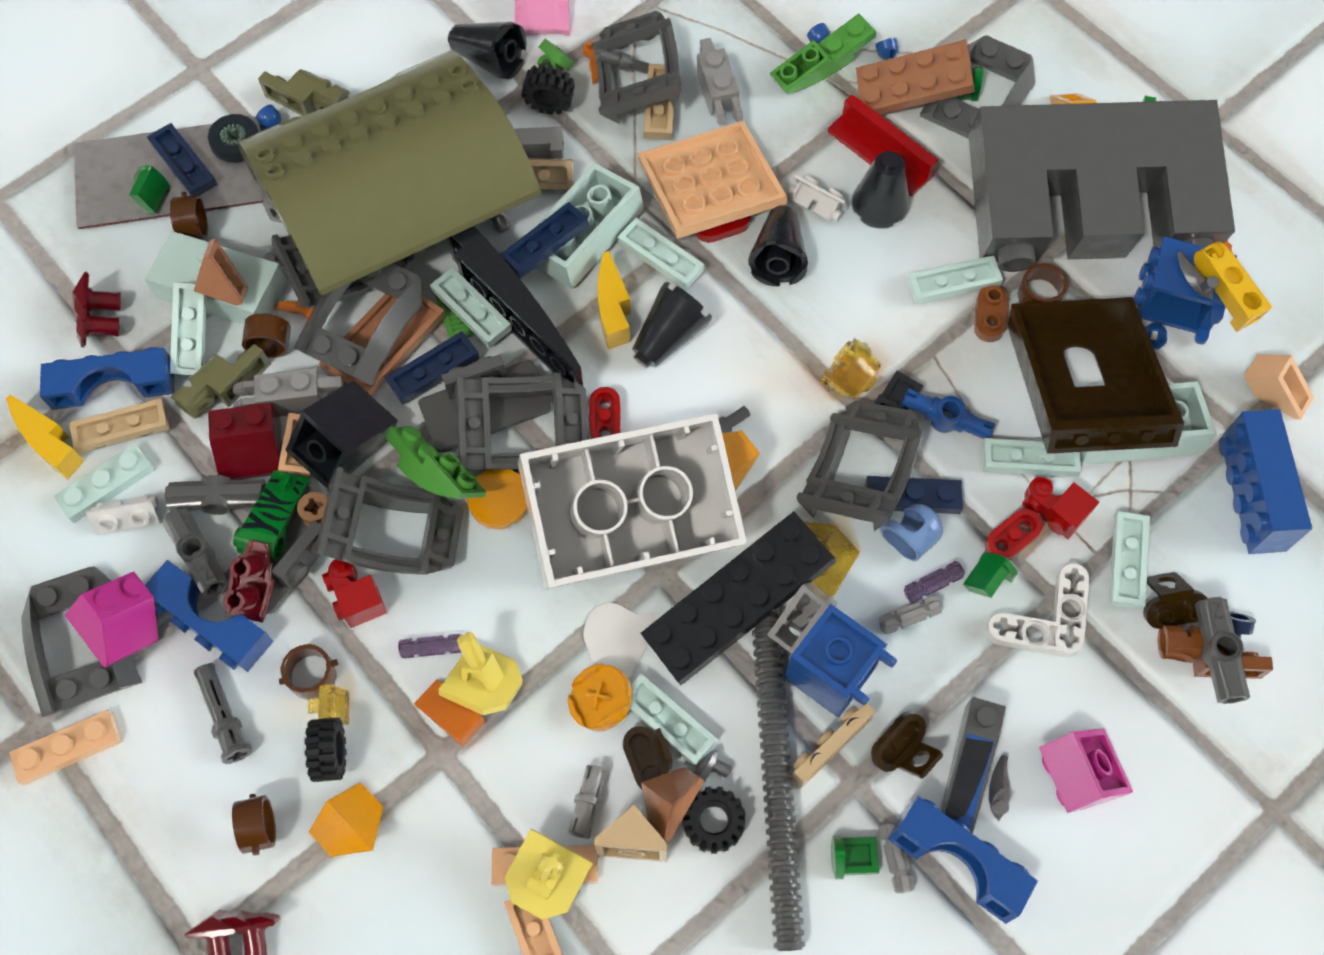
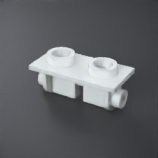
M796 174L794 175L797 186L792 185L787 192L790 201L807 210L813 201H816L817 204L813 209V213L829 222L832 220L838 222L842 215V211L839 210L840 207L845 210L848 209L845 200H843L845 196L832 188L826 191L818 187L820 183L808 175H804L803 178Z
M150 494L128 499L127 504H123L122 500L103 504L100 502L96 504V507H91V510L86 511V515L96 535L161 523L155 511L159 507L158 499L156 496L151 497Z

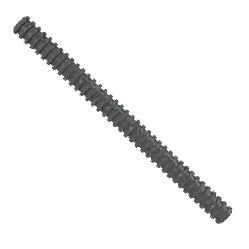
M777 609L752 630V636L756 638L753 640V646L756 648L753 651V656L757 658L754 660V666L758 668L755 670V676L758 678L755 685L759 688L756 691V697L760 698L757 701V707L761 710L757 714L761 719L758 722V727L762 729L759 732V738L763 739V742L760 743V749L763 750L760 758L764 760V763L761 764V770L765 771V774L762 775V780L766 782L763 785V791L766 792L763 801L767 803V806L764 807V813L768 814V817L765 818V824L769 825V828L766 829V835L770 838L766 841V845L770 847L767 857L771 858L768 868L772 869V873L769 874V880L773 881L769 889L773 892L770 902L774 903V908H771V914L775 915L772 925L776 926V931H773V937L777 939L773 947L777 951L802 950L806 945L801 939L805 932L800 926L804 923V919L800 918V913L803 912V907L799 906V902L802 901V895H798L801 884L797 883V879L800 878V873L796 872V868L799 867V861L795 860V857L798 856V850L795 849L794 845H797L798 841L794 838L797 828L793 827L796 817L792 816L795 806L791 805V802L794 801V795L790 794V791L793 790V784L789 782L793 776L789 772V769L792 768V763L788 761L791 758V752L787 751V748L790 747V742L786 740L789 737V731L785 729L788 726V720L785 719L788 711L784 709L787 705V700L783 698L786 695V690L782 688L785 685V679L781 677L785 673L784 669L781 668L784 664V659L780 658L783 655V649L779 647L781 645L767 635L780 615V610Z

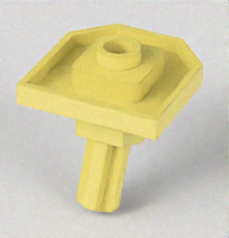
M472 632L460 635L457 638V643L463 655L439 688V695L481 715L506 710L522 686L523 679L516 660L480 645Z
M531 828L504 877L511 903L542 920L567 913L593 862Z

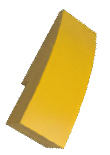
M607 251L602 256L597 287L601 328L609 350L630 342V327L625 316L631 314L630 297L610 252Z
M10 394L6 401L10 414L22 436L55 471L69 480L84 462L82 457L72 447L64 443L69 436L56 422Z

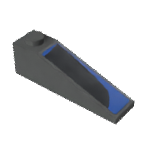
M973 696L964 708L940 810L952 820L965 824L972 834L1006 706Z

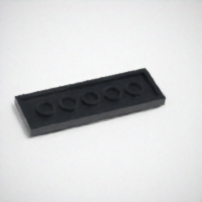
M793 511L640 634L675 680L682 686L791 599L802 584L811 583L835 564L836 559L796 512Z

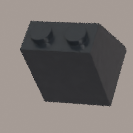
M353 380L302 410L285 451L309 471L325 488H328L338 466L344 468L343 472L352 474L388 441L385 438L389 427H395L398 420Z

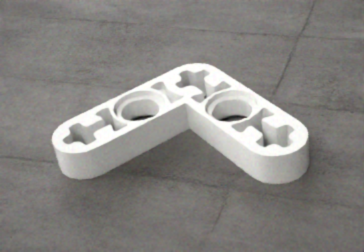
M1070 563L1061 569L1056 578L1052 621L1009 613H997L990 618L986 625L985 632L988 640L999 646L1060 657L1076 655L1083 647L1085 641L1089 592V574L1082 565ZM1070 573L1075 574L1074 577L1078 580V583L1073 588V594H1067L1071 588V581L1066 578ZM1070 602L1076 605L1079 612L1078 616L1075 618L1067 617L1062 611V604ZM999 622L1004 623L1005 629L1012 631H1007L1004 636L999 635V630L994 627H997ZM1018 625H1021V628L1018 633V639H1015L1017 632L1013 631H1015ZM1067 626H1073L1070 630L1069 638L1075 643L1070 648L1066 647L1065 641L1060 640L1066 634ZM1030 627L1038 628L1043 634V641L1039 643L1031 642L1026 636V629Z

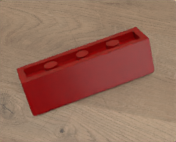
M853 94L844 101L843 113L828 127V133L869 165L873 163L877 155L884 151H894L900 154L905 162L908 192L910 196H914L934 177L939 159Z

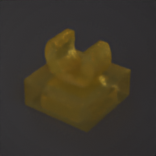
M332 684L319 686V698L308 700V713H318L317 717L319 719L339 717L343 725L349 724V691Z

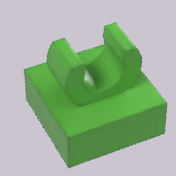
M544 39L539 45V48L545 54L538 59V65L544 64L546 67L551 62L553 69L557 70L561 66L568 71L575 62L549 40Z

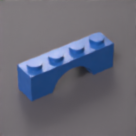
M150 347L143 351H119L112 355H88L82 359H58L51 363L41 364L40 397L52 410L83 406L88 395L96 387L115 380L132 383L144 398L170 395L174 393V374H170V355L165 348Z
M168 560L145 584L154 597L155 612L159 615H162L165 611L173 616L170 622L183 633H186L189 629L197 634L194 640L209 652L213 647L222 653L219 659L233 670L239 666L246 672H249L274 642L265 631L242 614L220 622H212L200 618L197 608L200 593L198 586L189 575Z
M917 796L905 807L887 838L916 860L930 852H945L960 859L968 867L976 884V903L1005 924L1021 915L1038 882L1037 879L1029 874L1024 866L1008 860L999 853V850L993 844L980 840L969 832L965 824L952 820L942 813L934 802L922 799L920 796Z

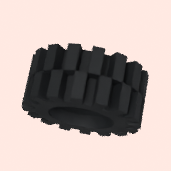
M539 64L538 68L534 65L531 67V70L528 69L522 88V99H525L526 105L531 104V109L539 108L540 113L548 111L549 115H553L555 111L557 115L562 114V110L566 112L568 107L570 108L575 89L573 77L569 78L570 74L567 71L562 73V68L560 67L556 70L553 69L551 64H548V68H545L544 64Z
M339 717L311 719L307 723L308 728L305 730L307 738H304V744L306 745L304 755L307 757L305 764L306 768H308L307 774L311 782L343 779L347 749H345V730Z
M711 786L705 787V790L701 792L699 790L683 818L686 837L688 836L693 846L699 847L700 851H711V854H717L718 851L726 852L731 846L734 847L742 836L746 822L745 809L742 808L740 799L734 797L732 791H724L723 787L717 786V789H711ZM710 807L722 809L728 819L725 829L718 833L706 831L700 822V817L704 810Z

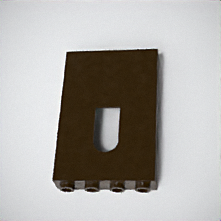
M1133 297L1011 304L1007 327L1047 454L1178 446L1185 423ZM1073 347L1089 350L1095 357L1105 385L1075 387L1064 352Z

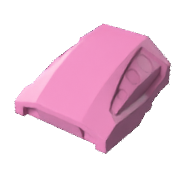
M515 0V24L522 26L526 35L564 34V36H570L569 0Z

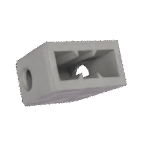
M802 584L767 635L792 654L828 606L832 604L836 607L838 602L815 584ZM789 627L798 630L800 636L793 634Z

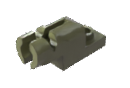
M303 69L298 70L288 82L281 76L277 75L275 77L266 71L258 78L265 97L301 116L349 98L348 95L350 94L347 89L339 85L332 86L331 81Z
M255 344L247 351L241 353L234 365L215 354L194 375L188 378L192 386L186 387L181 385L171 395V398L182 411L195 419L201 412L214 404L215 398L230 407L240 397L233 393V385L254 380V375L262 374L271 364L264 351Z

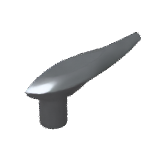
M1182 251L1178 252L1179 264L1188 284L1199 295L1213 299V290L1218 287L1219 280L1214 276L1206 279L1200 270L1188 261Z
M717 750L708 753L693 772L705 780L704 783L711 771L724 778H727L731 771V765L717 759L719 755Z
M1007 756L1000 757L989 785L990 810L998 821L1009 811Z

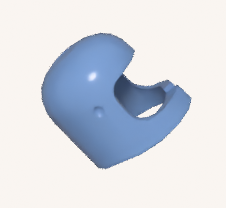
M913 504L904 509V517L900 523L893 519L889 520L880 527V532L884 539L908 560L917 561L940 540L943 534V524L933 509L923 504Z

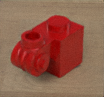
M1045 477L1034 478L1024 493L1023 507L1039 513L1044 517L1043 520L1054 533L1063 535L1069 540L1100 502L1075 482L1062 495L1052 494L1053 484L1049 479Z
M334 559L328 567V572L322 574V578L328 592L334 591L337 601L333 602L332 605L339 621L345 619L350 628H353L387 614L379 589L372 576L368 575L357 580L358 573L353 564Z

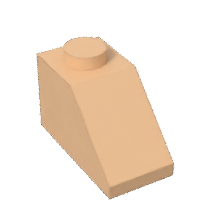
M1257 354L1244 375L1246 382L1257 399L1275 409H1280L1282 413L1295 420L1302 419L1314 399L1292 355Z

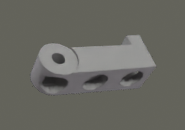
M562 127L514 128L528 158L564 159Z

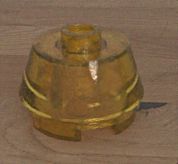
M854 337L851 342L848 341L834 356L835 360L830 366L832 371L825 370L820 379L828 387L829 392L855 399L863 391L868 392L877 380L875 376L881 364L867 342L862 343Z

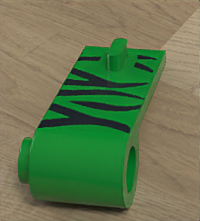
M274 470L242 527L237 528L234 533L233 545L236 546L239 554H243L249 540H255L269 544L270 561L276 563L280 561L287 542L285 529L297 509L299 500L304 496L311 483L310 478Z

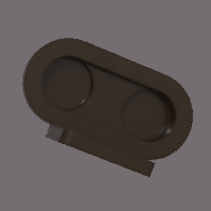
M1176 572L1147 577V585L1158 596L1146 603L1143 616L1150 626L1157 629H1162L1163 626L1194 623L1198 621L1195 603L1208 598L1201 591L1194 590ZM1169 581L1176 584L1175 588H1169L1158 583Z
M905 712L896 718L894 723L871 748L872 762L878 769L891 772L899 768L920 779L925 778L943 757V753L941 750L921 742L926 733V723L922 716L913 712ZM925 754L930 755L925 764L918 767L914 766L913 758L916 755L919 757Z
M642 726L633 727L626 732L623 738V750L635 782L642 790L641 782L669 773L668 770L673 768V760L660 728L655 729V735L650 729Z

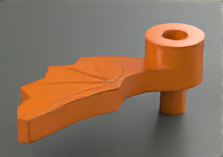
M588 41L583 46V55L590 59L588 66L591 72L592 84L595 85L598 82L597 66L592 41Z
M279 301L275 305L274 310L306 315L305 319L307 320L315 305L313 308L308 309L306 307H297L296 302Z

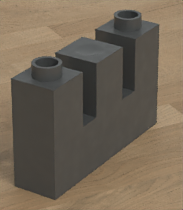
M1217 100L980 106L968 134L979 257L984 258L994 255L1002 271L1019 272L1029 269L1036 264V261L1040 259L1051 242L1053 227L1050 195H1061L1067 260L1126 258L1144 235L1140 193H1147L1154 247L1159 246L1164 236L1207 247L1216 241L1225 243L1235 232Z

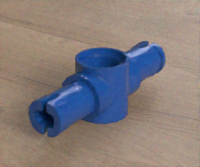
M908 388L901 403L902 407L926 415V419L931 421L934 429L942 433H949L953 430L959 433L965 431L985 439L991 437L992 429H994L996 424L971 414L970 410L965 408L962 400L955 396H946L944 398L935 396L932 398ZM943 411L951 413L953 418L946 417Z

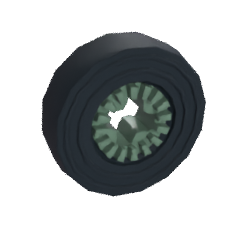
M229 114L222 116L212 124L208 132V142L212 152L219 159L225 162L238 163L244 161L237 142L259 133V130L249 117L241 114ZM231 137H233V138H238V141H237V140H232V141L230 142V138H231Z

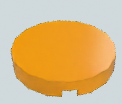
M486 470L476 477L477 482L486 491L485 497L467 498L470 513L479 524L489 529H505L515 522L517 524L524 518L528 509L519 473L513 470Z
M594 664L584 669L574 679L571 685L573 689L571 695L568 694L567 702L570 715L579 725L591 731H606L616 727L626 717L632 705L633 690L630 680L621 670L610 665Z

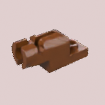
M1192 625L1186 631H1184L1182 626H1163V629H1159L1157 643L1159 655L1162 659L1193 663L1194 677H1211L1210 669L1201 657V649L1204 643L1200 627ZM1217 645L1218 651L1222 655L1227 656L1224 647ZM1243 652L1241 655L1246 678L1261 679L1274 670L1272 657L1259 656L1257 652Z

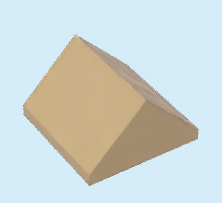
M635 805L630 807L595 837L594 846L598 856L667 862V843Z

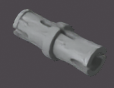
M586 765L582 786L574 798L576 806L568 830L569 834L579 838H590L596 811L600 809L602 804L600 796L607 775L605 768L596 765Z

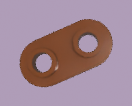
M1000 286L983 287L976 299L974 332L984 342L998 341L1006 329L1008 295ZM989 296L996 297L997 300H993ZM987 322H994L995 326H991Z

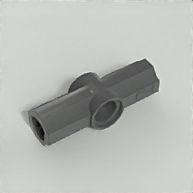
M209 475L203 481L169 482L168 486L165 487L164 497L169 511L176 508H187L188 510H202L213 515H223L229 513L230 509L253 508L266 486V482L264 479L232 480L222 475Z
M176 508L168 512L162 523L176 547L177 554L184 561L203 597H217L225 592L229 580L187 508Z
M1212 597L1196 602L1195 609L1204 643L1201 649V657L1210 669L1217 703L1234 704L1250 699L1241 660L1244 650L1243 642L1235 634L1227 599ZM1217 645L1224 647L1227 656L1222 655L1218 651Z

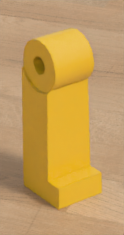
M1216 241L1195 252L1194 264L1196 268L1206 278L1214 276L1219 280V285L1214 290L1233 317L1230 324L1236 333L1259 321L1272 308L1241 263L1224 243Z

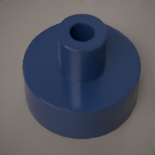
M1230 611L1235 634L1240 638L1242 634H1253L1256 619L1243 613Z

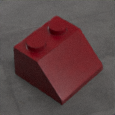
M271 402L208 411L209 441L218 475L229 477L232 480H243L271 476L274 470L278 471L282 450L281 420Z

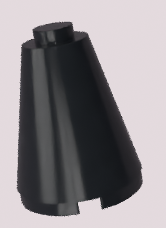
M514 22L456 24L448 34V43L451 50L456 51L462 57L499 78L512 79L518 74L523 65L524 59H520L522 50L527 48V39L523 27Z
M884 151L877 155L852 196V209L854 213L856 211L861 217V221L870 227L881 229L892 227L894 223L899 220L902 221L906 217L910 206L905 162L903 157L894 151Z
M779 205L770 210L749 254L748 266L751 268V274L756 280L765 285L780 287V283L789 282V285L796 284L807 273L808 259L798 214L792 207L786 205Z
M664 282L632 348L636 353L633 358L645 368H648L650 365L653 367L660 365L712 321L710 313L706 317L701 313L704 308L701 303L678 286L674 290L669 289V282Z

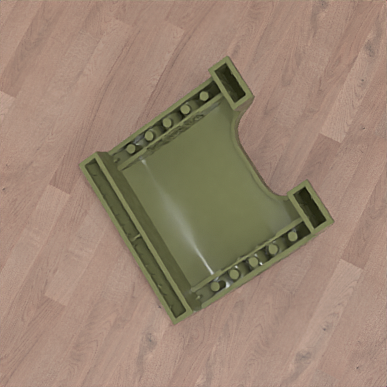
M453 50L398 72L387 81L324 109L294 117L237 142L246 166L254 180L257 179L298 249L306 269L321 296L542 195L541 188L526 152L503 109L468 63Z

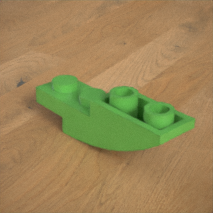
M858 13L818 44L815 40L811 41L771 71L770 76L786 94L808 88L854 61V53L876 38V30Z
M389 427L385 438L401 455L397 467L415 484L436 495L448 498L485 497L486 491L477 482L476 477L462 466L455 455L450 453L438 454L437 450L430 446L421 436V432L414 427Z

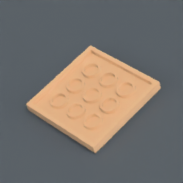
M744 121L637 153L638 162L677 239L787 204V195Z

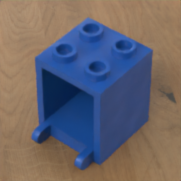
M1164 236L1158 247H1152L1147 263L1144 262L1141 267L1138 280L1143 281L1142 287L1137 288L1133 300L1135 305H1137L1141 319L1195 333V342L1203 345L1207 342L1210 330L1214 324L1220 323L1223 319L1226 307L1215 290H1213V299H1209L1199 295L1192 289L1181 270L1177 253L1182 251L1188 261L1195 266V252L1205 247Z
M830 604L791 654L784 679L834 716L840 718L853 699L862 705L867 704L869 697L860 689L877 668L879 661L893 668L897 660L885 651L887 643Z

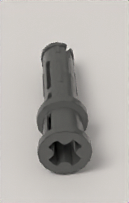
M208 663L199 666L194 670V676L198 681L204 701L214 723L211 733L213 738L218 739L223 752L220 756L224 764L243 760L251 754L252 749L249 744L245 743L241 733V720L233 717L225 692L216 673L215 665Z

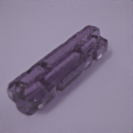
M954 561L946 565V568H940L920 578L918 583L914 581L906 585L903 590L910 603H914L922 599V596H928L948 586L950 581L954 583L962 579L965 571L958 561Z
M448 634V638H445L443 635L418 637L416 641H412V638L401 639L398 643V652L403 659L414 658L415 654H418L419 657L444 655L446 651H450V654L461 653L457 643V638L461 634Z

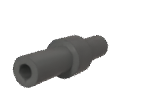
M598 49L595 54L596 60L612 64L616 69L623 71L630 69L644 74L648 72L649 63L633 59L630 54L623 52L616 54L602 49Z
M742 406L727 417L721 416L719 418L722 433L732 432L734 426L751 416L746 406Z

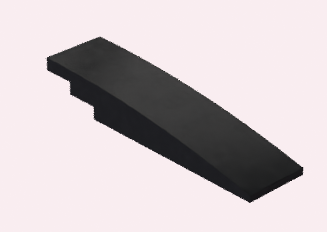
M473 226L447 238L452 258L458 264L460 275L511 324L512 330L510 332L553 374L555 372L561 373V376L572 383L577 382L583 386L581 366L568 345L525 284L482 233Z

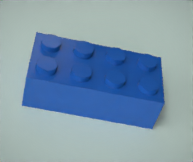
M1281 410L1242 412L1219 440V451L1224 456L1227 466L1226 480L1232 486L1234 494L1233 508L1235 513L1239 514L1241 522V539L1247 546L1248 554L1287 552L1313 528Z

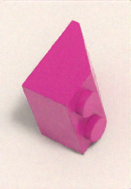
M134 571L82 593L65 614V617L104 668L159 640L154 597Z
M1105 728L1074 731L1039 747L1043 766L1051 775L1056 786V796L1061 805L1065 807L1067 813L1085 810L1133 793Z

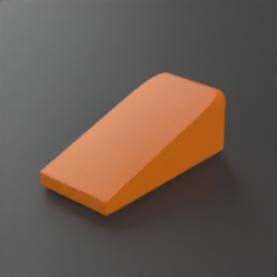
M436 679L414 705L463 748L486 722L479 713L440 696L439 688L442 683Z

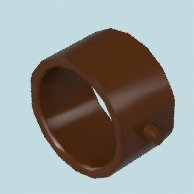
M181 192V197H173L170 201V218L173 231L193 238L205 239L208 236V220L202 198L199 195L187 196V192Z
M1043 263L1031 266L1025 272L1017 292L1018 300L1020 303L1062 301L1068 287L1067 277L1054 265ZM1037 279L1048 281L1055 287L1058 296L1052 299L1039 298L1031 293L1027 287V282Z
M250 315L244 322L241 345L247 351L255 344L264 351L267 358L281 357L288 352L291 326L287 320L276 315Z
M311 644L299 645L290 650L284 657L280 667L282 678L279 679L280 685L285 684L299 698L307 700L318 699L327 694L334 686L337 677L335 666L339 665L338 660H332L319 646ZM309 656H318L325 659L326 672L318 684L305 689L293 686L291 674L300 660Z
M250 794L248 799L235 801L232 806V826L238 849L242 854L252 852V855H259V850L274 847L276 843V824L268 797L266 795L256 797V794Z

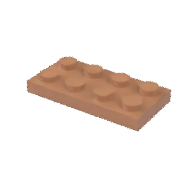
M967 39L856 68L859 100L879 115L975 92Z
M384 294L343 338L366 348L379 323L397 299ZM422 295V304L424 305L422 310L417 311L399 336L385 364L381 365L374 379L376 381L374 386L322 362H319V365L329 375L341 376L345 385L354 380L372 396L386 381L385 377L393 373L446 317L445 311Z

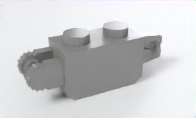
M711 38L701 39L700 53L697 54V76L710 115H715L719 126L726 125V112L732 111L736 122L743 121V113L739 102L740 92L725 49L715 50Z
M316 368L254 375V380L233 385V393L235 395H254L253 398L235 401L233 407L271 402L279 417L288 416V413L301 414L303 409L341 388L345 383L341 376L328 377L327 374H319Z

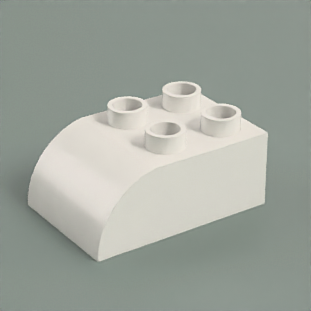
M717 413L519 455L518 467L545 590L747 544Z

